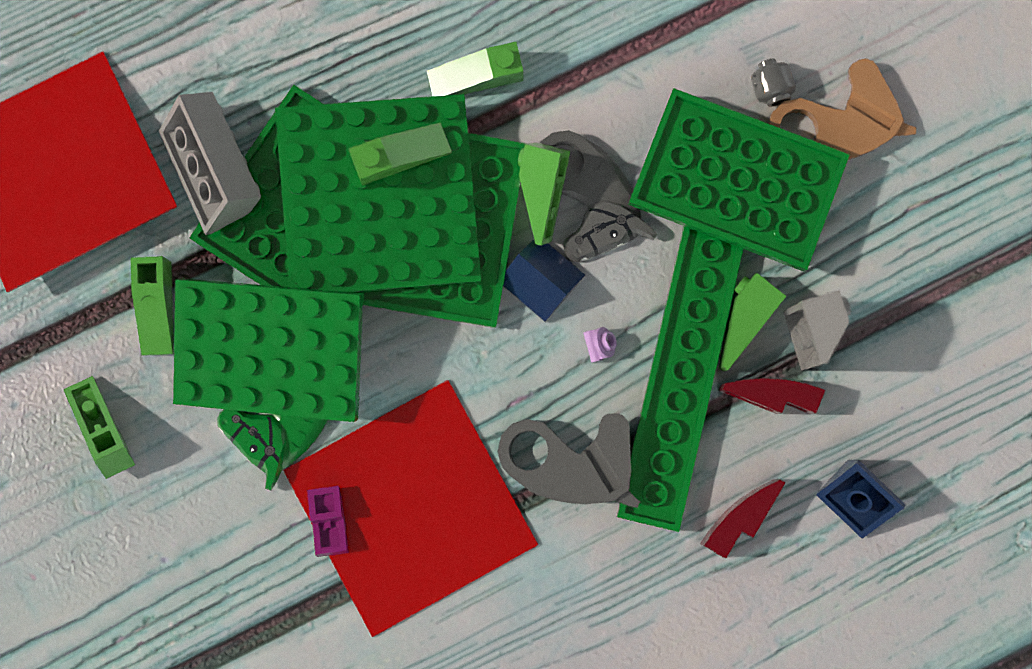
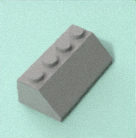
M213 92L179 95L159 129V133L205 235H209L248 215L261 198L260 190L252 178L247 161L239 150L235 141V135L230 130L223 115L222 107L218 104Z

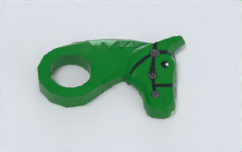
M223 409L217 417V426L221 432L238 448L248 461L266 473L265 489L270 491L275 486L281 471L306 453L328 422L326 419L276 414L254 415L246 411Z

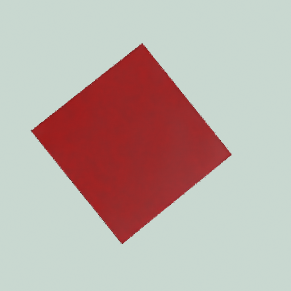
M103 51L0 102V278L6 292H10L178 207Z
M449 380L444 381L283 470L309 520L307 490L334 486L340 487L349 553L329 555L372 637L538 545Z

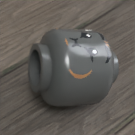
M775 58L760 62L758 64L759 69L751 76L757 100L760 103L767 104L768 107L778 106L784 101L791 100V95L795 92L796 85L790 66L784 62H776Z

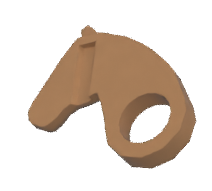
M860 59L848 69L851 94L845 110L834 109L806 99L797 98L784 101L772 112L768 124L780 128L781 120L786 115L791 113L804 114L812 120L815 126L813 141L850 154L848 160L875 150L894 136L916 134V127L903 122L904 119L896 99L877 65L869 59Z

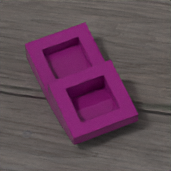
M334 486L307 490L310 522L313 526L315 555L322 557L349 553L340 487Z

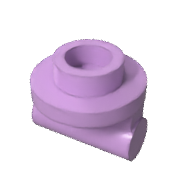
M600 327L583 333L591 363L614 355L617 346L616 338L607 328Z

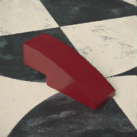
M769 378L725 383L720 385L718 390L774 414H781L785 405L807 414H816L825 393L824 389L806 383Z
M773 479L740 498L712 525L700 544L726 559L741 533L754 538L784 487L785 482L780 479Z

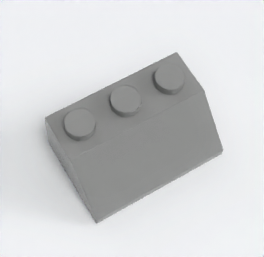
M840 290L801 301L783 311L801 371L828 363L849 324L850 305L847 298L841 296Z

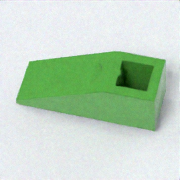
M163 256L132 257L131 291L141 355L174 354L172 261Z

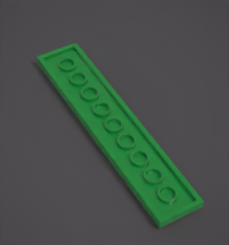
M683 226L631 451L629 492L640 503L638 508L619 503L616 516L617 518L679 532L743 253V248Z

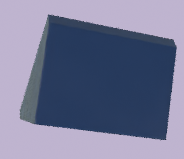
M532 240L516 256L505 271L503 287L546 322L585 277V274L549 243L541 246L535 244V240Z
M847 460L816 494L862 539L906 506L860 460Z

